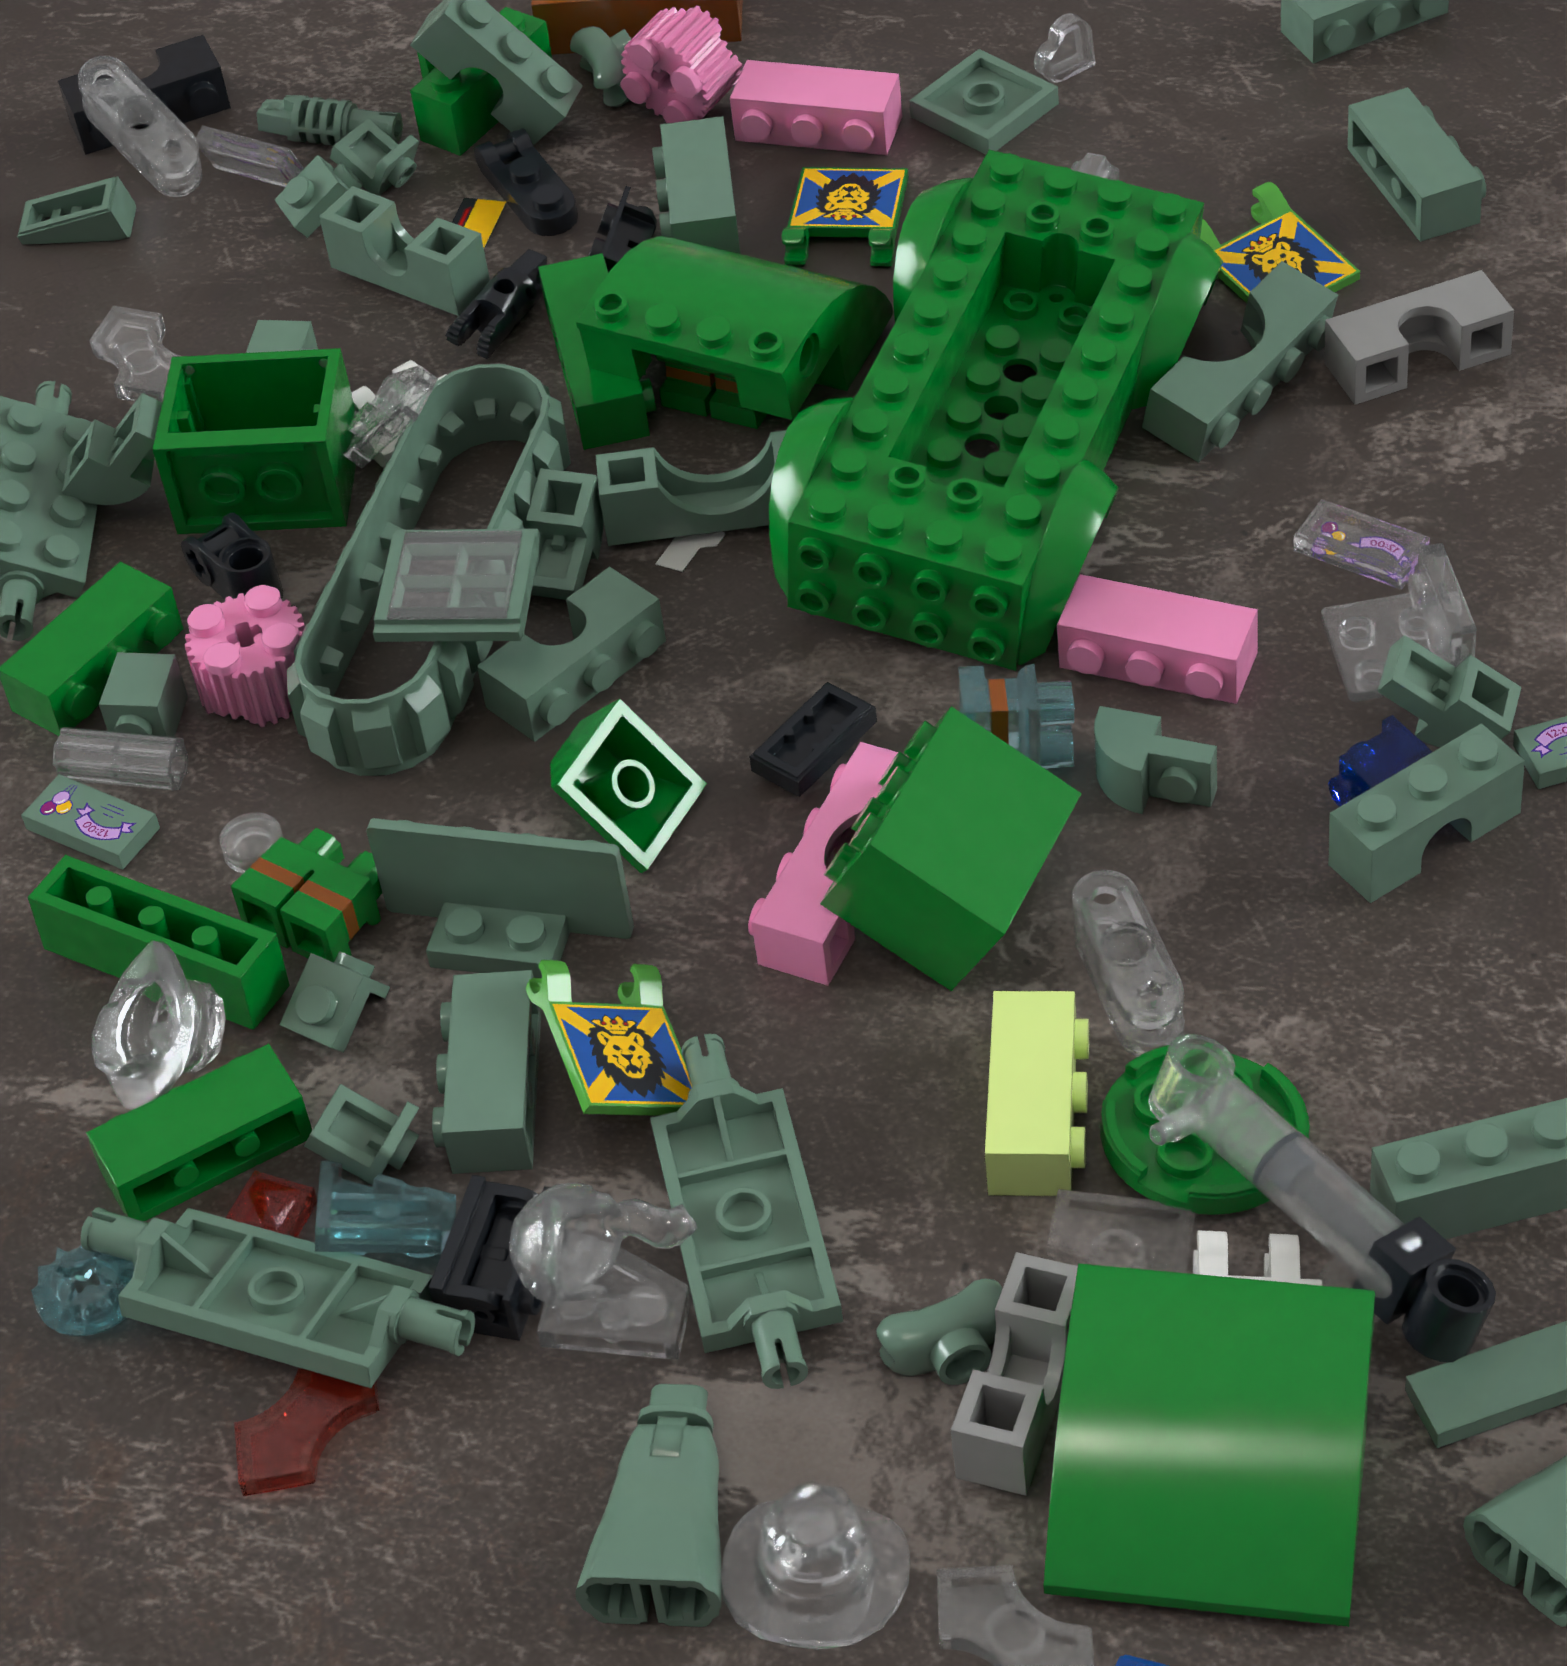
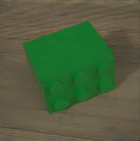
M341 348L172 357L152 450L177 535L208 533L222 525L223 517L232 512L237 514L252 531L347 526L359 444L356 442L353 425L358 423Z
M951 706L935 726L924 721L907 744L904 752H898L878 782L882 786L876 798L872 797L868 801L851 828L855 831L849 844L846 842L843 844L824 873V876L832 880L833 883L820 903L950 991L1005 935L1082 794Z

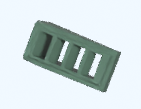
M118 176L26 201L17 237L22 245L126 239L131 236L136 204Z

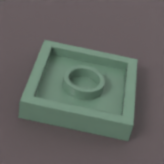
M978 49L910 99L911 118L986 155L989 149L999 150L1058 105V86Z

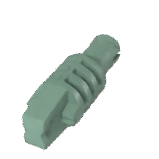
M286 95L283 100L266 99L257 111L259 131L285 135L287 140L305 143L308 141L311 144L323 143L324 145L333 146L367 118L395 142L400 141L402 136L403 121L401 113L358 109L357 105L350 100L338 101L333 98L324 100L321 97L310 98L304 95Z

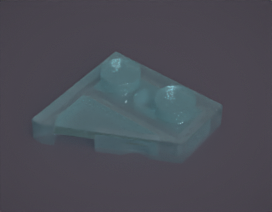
M321 1161L315 1224V1252H350L357 1255H364L366 1253H403L413 1258H428L436 1254H442L456 1218V1195L429 1187H414L408 1185L403 1180L378 1174L373 1179V1187L342 1179L341 1163Z

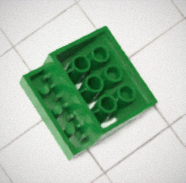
M1078 1263L1055 1441L1045 1556L1044 1594L1349 1627L1366 1443L1368 1383L1374 1326L1375 1290Z

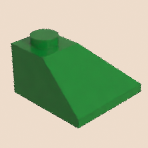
M620 698L580 720L550 762L551 788L609 844L617 845L620 849V854L640 873L649 869L707 785Z

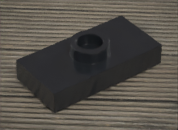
M826 682L749 756L751 771L800 797L877 722L876 707Z

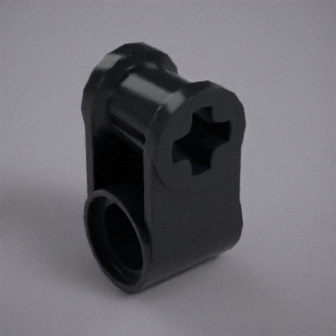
M234 512L223 517L222 525L198 539L191 536L181 542L184 557L196 577L206 586L212 587L224 599L228 596L236 599L240 593H243L245 596L250 589L259 585L277 588L281 599L283 598L282 584L269 544L248 528L246 523Z

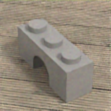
M1482 270L1326 319L1324 364L1354 405L1407 388L1408 354L1420 350L1439 352L1447 356L1459 371L1510 355L1514 309Z
M1015 1253L995 1308L996 1334L988 1371L972 1370L951 1427L955 1476L957 1479L1027 1495L1060 1401L1065 1352L1078 1266L1023 1253Z

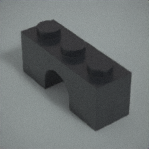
M196 36L155 49L159 67L153 74L140 80L122 81L116 79L111 75L107 65L57 80L69 122L85 155L230 109L231 106L221 66L205 36Z

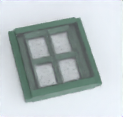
M395 530V534L392 535L374 616L373 636L375 642L521 641L522 636H524L539 554V530Z

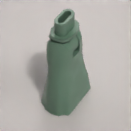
M688 1384L655 1385L651 1390L649 1406L640 1410L637 1421L638 1425L630 1435L622 1454L607 1507L589 1547L575 1591L576 1600L581 1605L582 1610L590 1613L599 1622L615 1624H640L641 1622H647L651 1593L658 1623H665L668 1626L705 1627L711 1623L712 1619L719 1616L721 1608V1550L718 1526L719 1459L717 1447L712 1436L714 1428L713 1419L706 1411L708 1392L701 1386Z
M1566 1455L1538 1473L1507 1489L1467 1515L1463 1524L1465 1539L1470 1545L1475 1559L1502 1582L1512 1587H1515L1525 1577L1523 1595L1531 1605L1560 1627L1567 1626Z

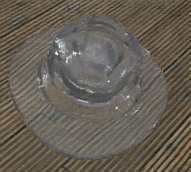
M151 941L132 961L120 977L109 998L108 1004L104 1005L98 1014L92 1032L91 1044L95 1066L106 1074L115 1095L124 1107L133 1110L168 1093L181 1074L195 1073L215 1059L221 1050L226 1020L222 998L217 994L213 985L186 979L175 953L163 941Z
M811 1481L796 1486L781 1499L758 1504L747 1512L734 1526L725 1547L721 1568L723 1601L736 1623L760 1639L786 1646L814 1650L854 1645L881 1630L898 1610L909 1585L910 1554L903 1529L892 1519L864 1507L854 1505L842 1487Z

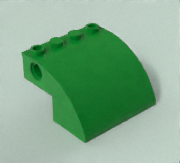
M658 236L644 240L629 250L616 263L576 320V326L579 328L588 366L591 369L639 381L652 361L650 354L732 374L735 376L741 407L793 420L815 383L848 391L894 313L892 303L888 297L875 286L676 238Z

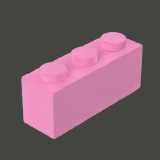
M747 60L730 96L735 141L887 155L903 117L900 80L897 73Z
M1080 574L1057 623L1059 668L1237 704L1258 653V609Z

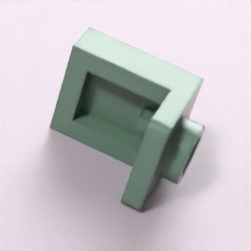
M367 118L333 146L330 159L337 165L340 162L343 163L361 180L363 187L367 191L380 196L392 185L396 188L401 187L413 175L417 167L414 158L419 141L414 136L409 135L398 144Z
M317 155L298 176L288 182L285 189L274 200L293 227L308 238L321 225L319 216L352 186L360 189L363 183L343 163L340 162L334 168Z
M341 951L338 952L334 963L311 953L279 1025L344 1053L369 994L372 993L385 999L390 987L370 978L375 968L374 965Z
M339 1084L304 1147L375 1186L387 1164L400 1170L418 1139L419 1134L408 1129L419 1107L407 1101L402 1112L397 1116L344 1085Z

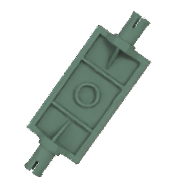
M44 381L39 384L36 389L35 405L0 396V636L7 638L10 622H14L15 628L12 640L16 641L25 640L33 633L35 606L42 598L56 592L76 598L80 597L86 581L97 511L96 504L85 503L78 498L62 493L68 455L92 422L68 415L69 405L72 401V392L69 387L61 384L58 398H55L53 396L54 381Z
M704 1034L708 1056H703L698 1036L692 1037L682 1046V1056L686 1062L692 1086L687 1101L677 1112L651 1117L650 1120L704 1352L709 1353L755 1342L762 1369L761 1377L765 1386L771 1389L784 1388L780 1373V1363H785L790 1385H797L804 1381L808 1375V1367L802 1355L797 1332L843 1322V1316L783 1088L755 1094L741 1087L738 1081L731 1078L723 1039L717 1034Z
M97 1207L92 1211V1217L88 1216L82 1226L81 1245L83 1249L133 1262L135 1267L133 1277L118 1295L121 1316L368 1388H372L399 1347L407 1340L460 1356L464 1352V1346L469 1345L475 1327L473 1312L431 1302L432 1297L429 1285L433 1275L191 1208H187L176 1223L153 1217L147 1223Z

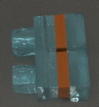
M1035 664L1021 668L1017 678L985 679L984 666L958 667L959 712L1045 769L1074 767L1073 735L1071 725L1069 724L1074 723V699L1071 680L1037 683Z

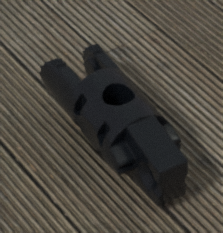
M528 249L510 267L499 270L493 279L478 293L477 297L471 301L449 326L445 335L447 337L446 340L456 346H462L478 330L481 335L477 343L476 354L488 359L542 296L543 292L538 267L547 265V257Z

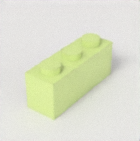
M993 991L985 1139L988 1195L1071 1196L1072 1168H1085L1086 1130L1085 1127H1074V1113H1087V1072H1076V1059H1089V1019H1076L1075 991Z

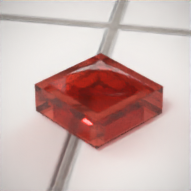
M254 1170L225 1218L297 1238L316 1207L318 1199L313 1187Z

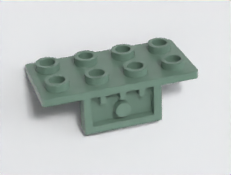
M372 818L368 824L366 832L387 910L394 913L438 917L426 949L430 967L476 973L532 970L534 978H542V973L538 968L540 961H561L570 933L629 939L632 935L634 922L620 849L615 844L601 843L595 840L581 841L544 837L530 833L516 834L479 830L472 827L415 823L408 820L396 821Z

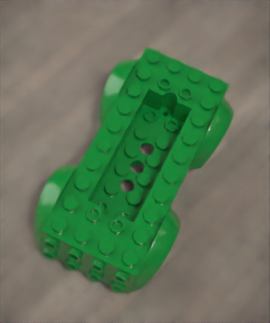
M990 149L974 178L948 180L922 191L910 206L902 225L896 250L893 276L895 324L855 398L828 399L799 412L789 425L778 450L772 475L769 501V535L774 574L788 599L787 607L1015 671L1018 665H1022L1045 653L1103 519L1107 518L1119 489L1103 471L1131 410L1147 406L1150 389L1178 362L1202 306L1206 305L1222 267L1223 260L1209 244L1200 239L1204 202ZM1022 364L1031 367L1036 372V376H1031L1023 382H1015L1008 379L1003 374V371L1011 365ZM993 413L1009 414L1004 420L994 419L989 415ZM986 439L994 442L998 446L999 451L990 453L985 458H978L970 455L966 451L965 446L973 440Z

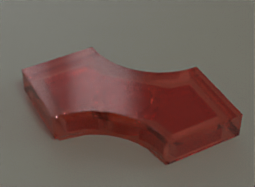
M298 1367L293 1383L274 1405L252 1418L234 1423L238 1483L243 1496L315 1483L316 1465L318 1467L317 1461L329 1441L346 1425L360 1419L358 1417L380 1411L377 1380L372 1388H368Z

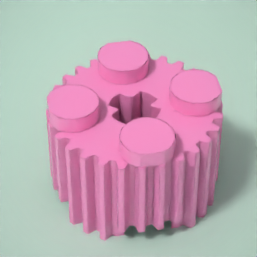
M697 5L694 8H689L687 11L683 8L679 11L675 7H672L670 10L665 8L663 11L660 10L625 45V50L622 52L624 58L621 60V64L625 66L622 71L626 76L621 80L620 85L630 101L637 104L645 102L646 108H652L657 116L659 114L663 115L666 123L702 119L737 83L743 64L738 61L736 54L730 58L733 53L725 47L728 43L720 39L722 28L718 24L719 19L716 17L712 19L710 12L707 10L702 12L700 6Z
M266 585L255 586L245 596L243 593L238 594L236 599L228 596L224 603L216 601L214 605L203 604L194 608L187 618L190 633L185 635L187 643L184 645L201 704L205 707L208 714L215 712L223 717L231 714L232 719L235 720L239 716H244L245 720H249L253 724H259L260 727H265L268 721L276 724L280 717L288 719L290 717L289 712L292 709L288 698L287 669L295 662L293 650L305 628L302 614H299L298 608L296 606L291 607L289 600L282 601L277 588Z

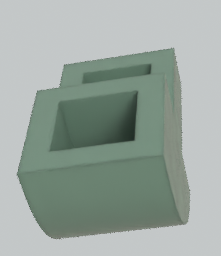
M141 393L116 428L94 419L68 455L62 493L78 498L82 502L96 505L121 504L136 499L145 493L151 485L155 459L152 449L162 402Z
M540 468L526 518L530 529H538L540 535L539 554L531 595L566 600L583 587L590 559L598 560L604 521L599 498L598 478L594 474Z
M1403 635L1389 649L1377 692L1419 718L1414 737L1430 745L1442 747L1481 723L1499 739H1503L1511 732L1521 686L1472 655H1469L1458 666L1454 667L1414 640Z
M1104 706L1099 707L1094 722L1096 776L1101 789L1109 799L1117 805L1139 814H1143L1149 796L1168 799L1178 803L1185 802L1206 807L1212 806L1217 791V746L1162 736L1160 716Z

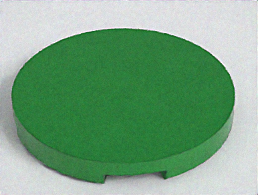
M1208 1042L1166 1045L1136 1057L1126 1064L1125 1072L1115 1081L1105 1100H1103L1100 1138L1109 1163L1116 1173L1141 1195L1160 1205L1183 1212L1208 1215L1230 1214L1252 1209L1272 1200L1282 1191L1273 1183L1265 1185L1257 1179L1256 1173L1260 1163L1277 1143L1290 1136L1296 1137L1301 1142L1300 1151L1306 1155L1310 1129L1309 1116L1301 1095L1280 1070L1269 1063L1263 1067L1246 1058L1220 1051L1221 1044Z

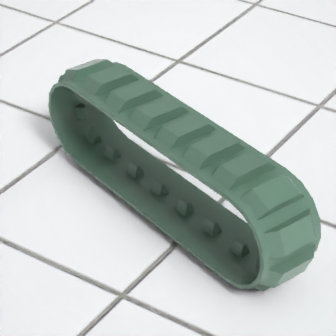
M477 364L453 371L430 386L419 400L410 420L405 424L395 445V450L375 485L376 489L371 499L366 503L355 525L356 529L351 539L346 543L335 566V572L331 580L326 584L314 608L315 612L310 622L305 626L293 650L295 662L287 669V689L298 734L307 738L309 749L312 753L327 760L337 769L359 776L389 775L412 768L435 753L451 730L457 714L463 711L474 686L473 678L478 671L477 665L486 659L493 641H434L426 661L415 676L394 691L369 699H340L334 697V694L377 607L392 535L395 534V530H414L441 472L454 457L470 447L490 441L516 440L526 443L487 529H530L526 518L540 468L564 471L571 464L561 402L550 396L549 387L543 385L540 380L524 369L506 364ZM472 561L465 576L510 575L513 561ZM462 593L459 608H504L507 593Z

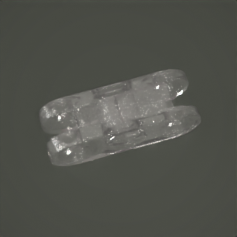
M97 56L88 60L80 68L78 84L79 90L83 95L84 113L89 121L156 190L171 197H182L194 192L200 185L203 176L198 141L194 134L122 61L111 56ZM101 75H109V76L113 77V78H101V79L95 81V80H96L99 76H101ZM137 124H147V125H149L148 127H146V128H144V129H133V128H132L133 126H135V125H137Z
M1093 871L1083 876L1075 884L1072 891L1075 945L1119 1042L1127 1052L1136 1057L1159 1047L1182 1043L1185 1036V1020L1183 1015L1184 989L1182 980L1136 885L1128 876L1117 871ZM1104 893L1112 894L1117 898L1113 903L1104 905L1093 901L1097 895Z

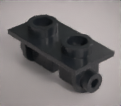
M629 186L625 187L618 206L611 203L607 204L597 231L598 234L606 236V240L595 237L589 256L603 253L608 273L629 250L644 240L651 239L657 227V220L650 208L646 206L637 207L626 202L631 189Z

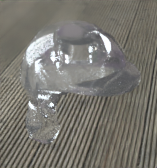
M581 1182L555 1184L529 1200L516 1216L510 1233V1258L524 1286L537 1299L545 1302L548 1307L557 1308L566 1302L597 1298L598 1294H607L608 1289L594 1283L612 1268L619 1254L622 1240L626 1239L628 1235L654 1248L670 1249L681 1245L696 1231L697 1224L688 1214L683 1204L670 1209H664L637 1198L617 1203L608 1193L595 1190L588 1184Z

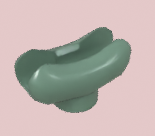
M600 27L582 28L572 36L570 50L582 55L580 67L593 73V86L597 89H603V103L615 108L623 106L630 100L626 97L620 85L621 80L626 76L622 71L625 66L621 64V60L624 58L622 56V52L625 50L624 47L631 40L625 29L609 37Z
M994 1279L975 1280L956 1295L939 1303L918 1310L891 1314L882 1319L876 1329V1333L882 1344L879 1352L884 1364L893 1372L903 1376H915L936 1371L941 1381L948 1385H959L968 1382L973 1369L984 1372L990 1364L992 1357L989 1347L994 1345L995 1308L1003 1289L1001 1284Z

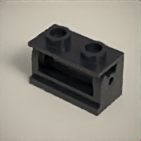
M471 1176L429 1285V1290L434 1303L473 1312L475 1317L473 1333L520 1341L528 1316L537 1315L540 1311L545 1293V1269L549 1258H558L565 1239V1220L557 1215L551 1187L544 1186L540 1197L538 1193L525 1187L486 1181V1178L483 1176Z

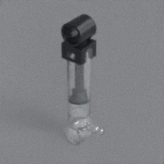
M1186 1034L1176 1037L1168 1047L1148 1099L1150 1110L1159 1120V1122L1150 1127L1149 1135L1151 1140L1155 1144L1162 1146L1168 1142H1176L1192 1133L1198 1135L1356 1276L1357 1279L1352 1288L1375 1290L1374 1314L1388 1325L1405 1315L1402 1322V1331L1405 1339L1416 1351L1427 1358L1439 1362H1454L1466 1356L1470 1352L1495 1303L1496 1291L1493 1283L1485 1273L1472 1264L1452 1259L1456 1248L1420 1216L1406 1224L1241 1081L1234 1074L1236 1065L1233 1056L1223 1045L1214 1039L1202 1035Z

